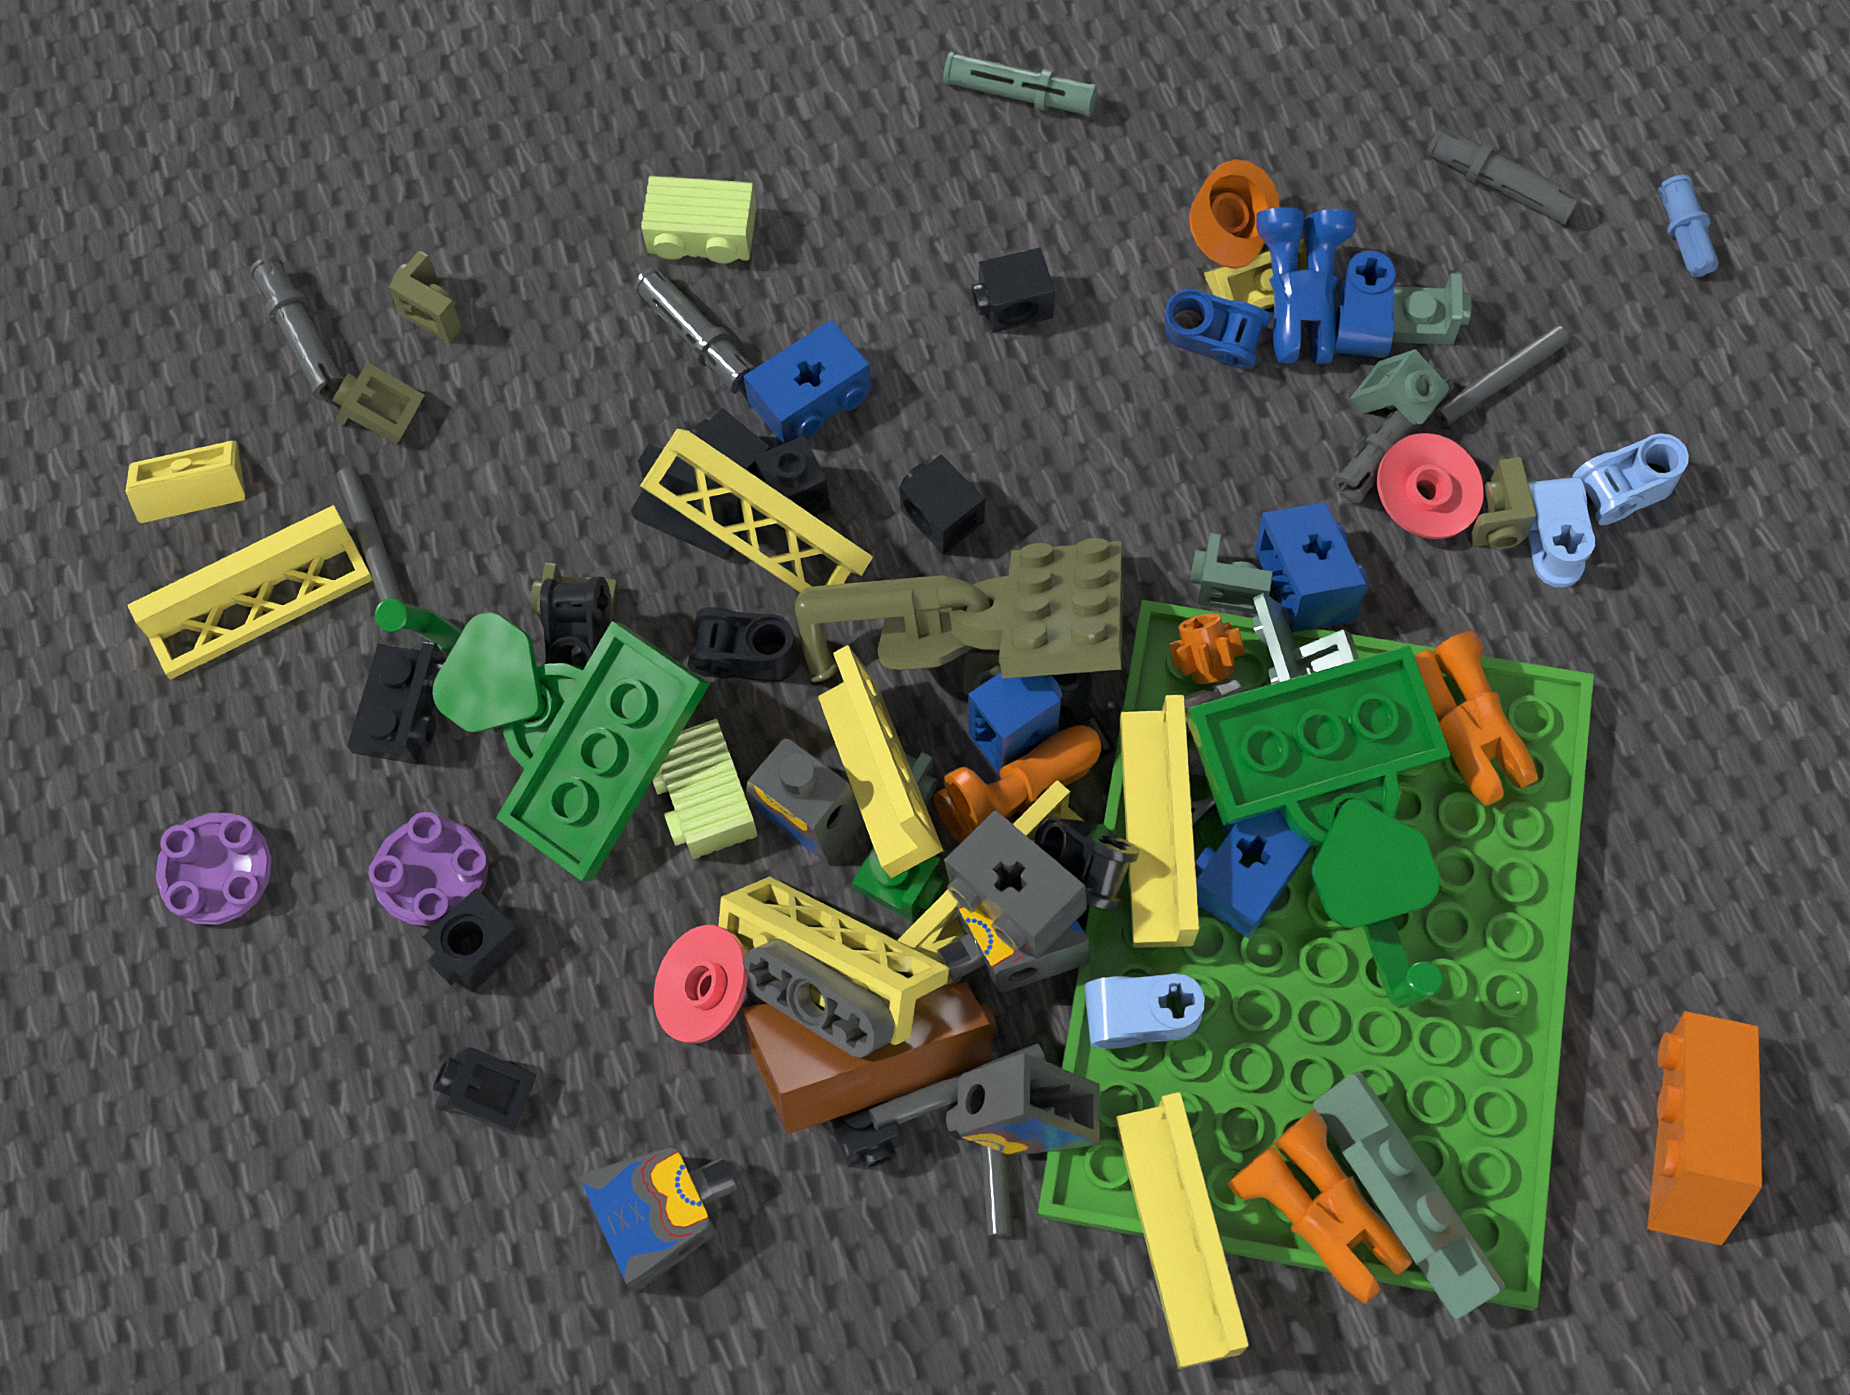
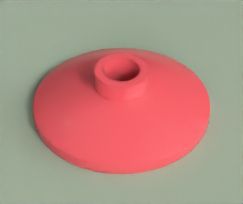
M1429 433L1407 436L1396 442L1386 452L1379 465L1377 487L1381 502L1390 517L1400 527L1414 535L1427 539H1444L1455 536L1472 524L1480 512L1484 496L1480 471L1472 457L1460 445L1446 437ZM1417 486L1425 488L1430 498L1426 499L1419 493Z
M703 925L693 928L683 934L666 953L656 976L654 1007L661 1027L672 1038L692 1044L705 1042L721 1033L737 1014L743 1002L748 984V974L743 964L746 952L740 940L729 930L715 925Z

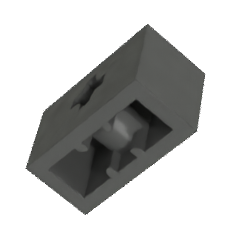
M996 810L944 859L950 883L947 889L953 898L969 912H974L977 908L993 921L991 924L993 931L1008 947L1015 951L1023 947L1036 959L1087 910L1085 885ZM1004 885L1008 887L1003 892H1001V888ZM1022 885L1023 889L1018 892L1016 889Z

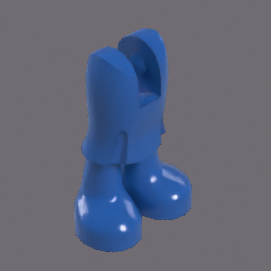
M1288 207L1267 209L1256 214L1257 233L1269 248L1273 277L1269 279L1274 293L1273 347L1278 363L1288 364L1297 361L1301 342V321H1310L1309 347L1311 361L1313 364H1332L1337 342L1335 289L1339 280L1338 277L1334 276V260L1338 245L1352 237L1355 233L1357 214L1354 211L1328 209L1312 213L1305 219L1303 210ZM1303 233L1307 270L1298 271V249Z

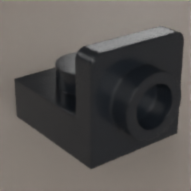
M469 1047L458 1051L455 1058L446 1057L442 1063L433 1085V1090L440 1093L435 1108L444 1112L453 1110L504 1132H514L537 1074Z
M888 1100L830 1120L848 1167L861 1163L863 1170L878 1167L897 1156L895 1148L905 1145L903 1132L898 1122L876 1130L873 1125L869 1109L889 1102Z

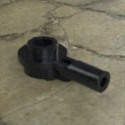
M1090 672L1052 675L1062 691L1060 714H1069L1076 726L1084 725L1097 732L1101 742V752L1098 759L1110 754L1115 748L1087 701L1092 686Z

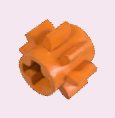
M1218 614L1199 615L1182 622L1179 625L1181 640L1168 644L1175 669H1181L1183 676L1191 674L1193 682L1197 684H1209L1228 678L1235 671L1234 658L1245 655L1239 628L1232 629L1231 622L1223 624L1221 616Z

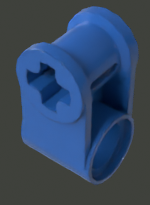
M1363 251L1356 254L1349 262L1346 279L1341 284L1338 293L1335 353L1387 359L1389 355L1395 321L1393 298L1396 274L1391 260L1380 252Z
M1184 289L1175 293L1166 305L1164 332L1170 343L1178 348L1211 357L1222 364L1247 370L1253 369L1256 365L1257 358L1253 354L1261 329L1269 325L1271 316L1264 309L1250 303L1227 300L1197 289ZM1191 310L1200 315L1203 323L1197 328L1184 329L1176 323L1174 317L1181 311ZM1243 328L1244 331L1239 343H1237L1235 341L1239 329Z

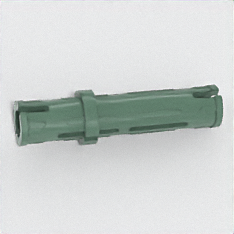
M956 52L949 53L943 73V83L947 85L953 84L992 95L1034 103V108L1037 110L1046 111L1048 107L1084 114V116L1091 117L1098 93L1097 84H1087L1055 76V71L1044 68L1040 73L998 62L967 57ZM982 73L1013 80L1014 83L1008 84L978 77L976 74ZM1031 84L1065 92V95L1061 96L1027 88V85Z

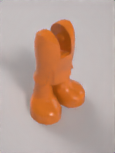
M1469 630L1445 640L1433 652L1428 649L1414 657L1448 749L1465 784L1485 806H1489L1502 799L1504 795L1500 778L1490 763V759H1496L1508 780L1519 789L1537 781L1538 775L1529 750L1502 710L1499 693L1492 691L1480 661L1484 652L1482 640L1476 630ZM1442 673L1454 681L1466 702L1457 706Z
M1084 725L1065 728L1043 740L1025 756L1002 767L999 771L1001 780L986 784L973 770L966 767L950 772L944 778L946 788L934 793L933 798L941 821L951 836L961 844L994 810L1007 820L1016 812L1023 815L1057 780L1066 787L1080 780L1089 772L1090 768L1097 762L1101 752L1099 735L1092 728Z
M1314 1108L1283 1133L1273 1145L1286 1159L1304 1171L1322 1192L1314 1200L1311 1199L1273 1146H1270L1230 1179L1226 1185L1242 1200L1263 1197L1275 1205L1293 1224L1291 1231L1303 1237L1312 1246L1338 1283L1353 1297L1367 1304L1380 1293L1381 1289L1372 1274L1351 1251L1358 1243L1363 1241L1378 1260L1395 1275H1400L1413 1262L1409 1252L1392 1227L1364 1199L1354 1177H1347L1334 1159L1326 1144L1328 1127L1322 1116Z

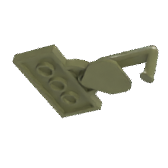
M1090 538L1080 541L1077 545L1052 547L1046 543L1030 544L1021 550H1011L1008 576L987 579L973 585L960 579L941 575L805 588L799 593L795 601V612L803 654L810 670L808 674L809 679L812 682H821L833 676L839 669L836 660L830 656L823 623L886 618L883 623L878 646L879 662L890 669L903 670L938 667L974 648L1000 650L999 662L1002 679L1120 670L1122 662L1124 567L1122 541L1108 542L1101 538Z

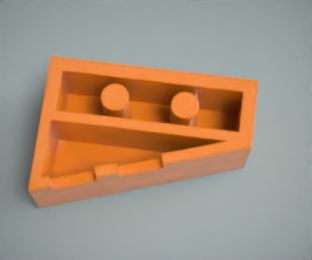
M1684 1011L1673 1032H1665L1663 1034L1658 1049V1067L1664 1069L1657 1103V1118L1659 1122L1647 1229L1723 1245L1762 1188L1759 1026Z

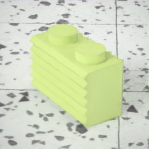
M649 176L643 220L641 221V229L647 252L668 260H677L687 255L691 257H707L717 263H730L739 258L741 260H749L757 209L754 184L752 182Z
M714 719L682 730L653 779L657 795L669 791L675 808L664 813L675 846L686 842L692 859H696L702 855L711 854L714 851L722 850L725 847H730L736 843H742L747 839H753L758 836L751 811L718 720Z

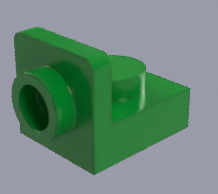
M873 847L851 883L852 889L913 922L921 908L928 910L939 899L946 881L940 878L942 875L941 858L936 855L890 878L882 869Z

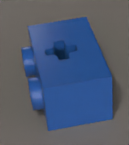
M832 319L744 375L748 402L782 444L801 436H805L806 439L810 438L821 429L825 420L841 410L850 411L856 408L865 400L868 392L872 390L870 364Z
M1326 502L1262 513L1254 551L1263 570L1273 571L1271 587L1278 603L1285 610L1292 633L1356 621L1362 597L1366 596L1368 592L1367 574L1364 567L1360 563L1355 562L1348 548L1345 529L1341 523L1335 522Z
M1001 673L969 693V737L999 776V771L1002 767L1025 756L1043 740L1058 732L1062 691L1052 675L1002 679Z
M1280 810L1222 826L1221 830L1227 833L1228 836L1219 849L1215 851L1208 846L1195 863L1197 905L1249 940L1313 848V846L1309 845L1290 829ZM1252 853L1260 860L1253 863L1248 869L1240 864L1241 859H1247Z

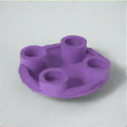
M421 812L415 814L407 824L402 825L384 840L369 866L368 874L377 900L392 917L414 926H435L475 888L481 893L483 892L487 882L489 863L482 842L468 827L448 818H439L432 812Z
M207 813L187 820L183 825L171 826L164 832L161 838L160 846L162 850L158 855L156 881L161 898L172 913L192 923L220 925L241 917L260 900L270 881L272 857L267 840L251 821L241 815Z

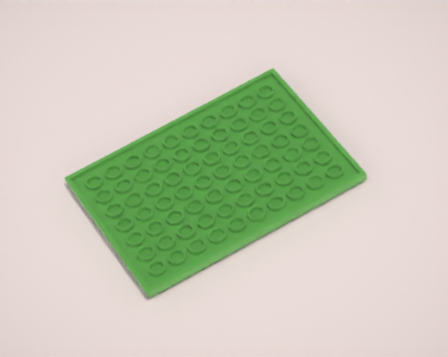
M1142 600L1123 712L1151 711L1153 709L1162 711L1166 695H1184L1185 697L1202 689L1212 691V685L1227 679L1238 680L1244 692L1272 684L1269 677V669L1275 666L1269 648L1263 647L1255 633L1253 618ZM1218 614L1221 616L1223 624L1231 622L1232 629L1239 628L1245 655L1234 658L1235 671L1228 678L1209 684H1197L1193 682L1191 674L1183 676L1181 669H1175L1168 644L1181 640L1179 625L1182 622L1199 615ZM1315 628L1293 632L1292 635L1298 649L1336 631ZM1351 634L1359 659L1408 645L1411 646L1414 656L1428 649L1431 652L1435 650L1433 647ZM1481 657V665L1493 692L1499 693L1502 710L1529 750L1538 775L1537 781L1519 789L1508 780L1496 759H1490L1489 761L1499 776L1503 787L1504 795L1499 801L1489 806H1485L1465 784L1452 755L1443 762L1397 775L1400 797L1394 819L1419 831L1426 838L1440 879L1438 893L1431 903L1421 909L1393 917L1409 965L1411 966L1423 961L1429 962L1437 966L1443 974V987L1439 993L1430 996L1422 1002L1407 1008H1398L1392 1005L1387 997L1363 927H1343L1335 923L1327 915L1312 876V865L1321 849L1313 846L1250 940L1198 906L1199 931L1193 946L1132 948L1128 870L1120 890L1124 899L1121 908L1110 910L1090 905L1085 931L1089 941L1090 962L1079 967L1062 1068L1100 1084L1099 1144L1048 1151L1037 1218L1145 1238L1117 1133L1115 1118L1116 1116L1158 1107L1162 1096L1180 1092L1223 1252L1330 1273L1312 1246L1303 1237L1291 1231L1293 1224L1275 1205L1263 1197L1242 1200L1231 1191L1226 1183L1263 1151L1273 1146L1286 1162L1300 1185L1311 1199L1314 1200L1322 1192L1304 1171L1286 1159L1273 1143L1303 1116L1314 1109L1313 1103L1315 1100L1349 1075L1360 1072L1504 1282V1290L1486 1302L1531 1311L1538 1308L1594 674L1494 657ZM1442 673L1457 706L1466 702L1454 681ZM1191 730L1186 732L1188 755L1197 748ZM1119 731L1104 825L1118 837L1126 840L1121 733ZM1199 774L1189 775L1191 800L1203 801L1212 795L1208 779ZM1218 808L1193 830L1195 863L1208 846L1217 851L1228 836L1227 833L1221 830L1223 823ZM1251 853L1247 859H1241L1240 864L1249 869L1253 863L1259 862L1260 859ZM1174 973L1184 974L1194 979L1201 987L1205 998L1201 1022L1197 1030L1188 1038L1141 1043L1135 1046L1115 1049H1098L1090 1045L1084 988L1087 982L1107 977L1125 976L1137 978ZM1168 997L1165 1008L1171 1010L1173 1018H1183L1186 1007L1181 1006L1179 997ZM1327 1130L1326 1144L1334 1159L1347 1177H1354L1364 1199L1389 1224L1343 1155L1342 1150ZM1363 1241L1351 1250L1377 1282L1436 1293L1412 1257L1413 1263L1400 1275H1395L1378 1260Z

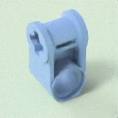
M1660 433L1651 435L1644 440L1615 452L1601 454L1579 467L1572 477H1579L1582 480L1585 491L1597 509L1595 519L1599 525L1603 526L1621 520L1634 511L1671 495L1688 465L1689 454L1686 446L1678 438ZM1647 464H1657L1667 473L1656 472Z
M1579 477L1528 482L1537 515L1527 536L1534 569L1537 576L1544 583L1552 587L1565 588L1580 580L1585 569V560L1590 557L1595 547V536L1587 511V497L1583 482Z
M1173 973L1170 975L1137 978L1125 976L1107 977L1092 980L1084 985L1090 1045L1093 1048L1115 1049L1135 1046L1141 1043L1181 1040L1193 1034L1201 1022L1205 1000L1202 989L1194 979L1184 974ZM1168 997H1179L1181 1006L1186 1007L1183 1018H1173L1171 1010L1165 1008Z

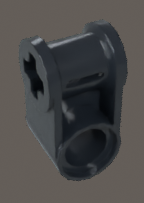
M592 577L588 583H561L557 578H547L544 580L540 591V612L544 624L545 664L566 663L574 665L571 658L574 646L581 648L586 654L587 662L589 661L610 625L611 594L608 582L604 577ZM580 601L582 604H570V602Z
M707 607L697 611L695 624L700 629L696 651L689 655L687 667L692 672L711 678L728 679L734 677L775 682L789 678L797 670L800 663L799 649L793 629L783 617L775 614L735 612L718 607ZM779 642L784 644V647L775 654L765 655L760 653V650L769 643Z
M1058 817L1046 818L1036 831L1034 843L1085 885L1086 903L1110 910L1121 908L1124 899L1120 890L1129 864L1137 861L1140 850L1129 841L1118 837L1101 823Z

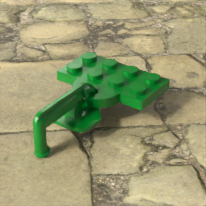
M395 598L381 601L375 610V621L382 630L397 632L405 629L417 632L430 642H436L438 647L449 655L433 684V699L442 714L468 732L479 733L503 726V734L510 754L524 768V771L496 819L580 881H593L710 683L624 624L614 621L610 623L584 669L566 663L543 664L536 667L531 637L501 615L481 613L473 617L462 631L431 609L405 604Z
M1404 646L1190 707L1185 712L1223 826L1280 810L1288 826L1295 834L1309 845L1321 848L1312 865V876L1323 908L1327 915L1338 925L1347 928L1363 927L1391 1004L1398 1008H1407L1439 993L1444 982L1442 972L1434 964L1425 961L1409 965L1393 917L1421 909L1431 903L1438 893L1440 884L1439 873L1426 838L1419 831L1394 819L1400 797L1397 775L1443 762L1451 756L1411 646Z

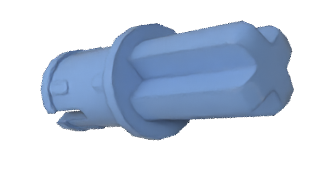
M1688 175L1671 177L1662 183V187L1658 188L1659 195L1669 217L1670 224L1667 231L1670 238L1677 239L1687 270L1693 277H1702L1706 273L1714 272L1719 263L1707 231L1711 223L1710 217L1706 212H1702L1695 194L1692 178Z

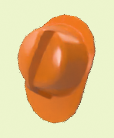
M1237 159L1221 163L1208 176L1192 203L1189 222L1190 231L1197 246L1209 259L1220 266L1237 269L1248 266L1258 256L1264 241L1257 233L1256 214L1263 210L1280 208L1279 195L1274 182L1262 168L1250 161Z

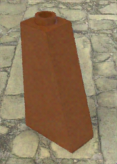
M967 982L943 985L916 999L911 1037L897 1045L888 1043L864 1057H854L770 1004L753 1005L742 1009L749 1050L787 1135L928 1087L992 1061L991 1039L998 1036L997 1025L991 1008L986 1002L981 1004L977 1002ZM815 1003L819 1009L824 1011L825 1007Z

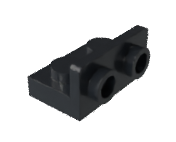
M648 443L638 460L643 480L663 451V449ZM676 456L659 484L676 496L697 492L698 487L694 467ZM705 476L707 489L720 487L719 484ZM643 489L631 509L635 520L722 559H727L734 549L645 489ZM731 492L709 497L715 522L721 526L744 522L741 503L738 497ZM700 499L687 501L688 504L702 512ZM744 530L734 532L733 534L740 538Z
M424 641L421 650L377 644L347 745L351 753L418 765L422 747L429 748L435 735L436 718L432 714L435 705L433 684L446 661L436 642Z

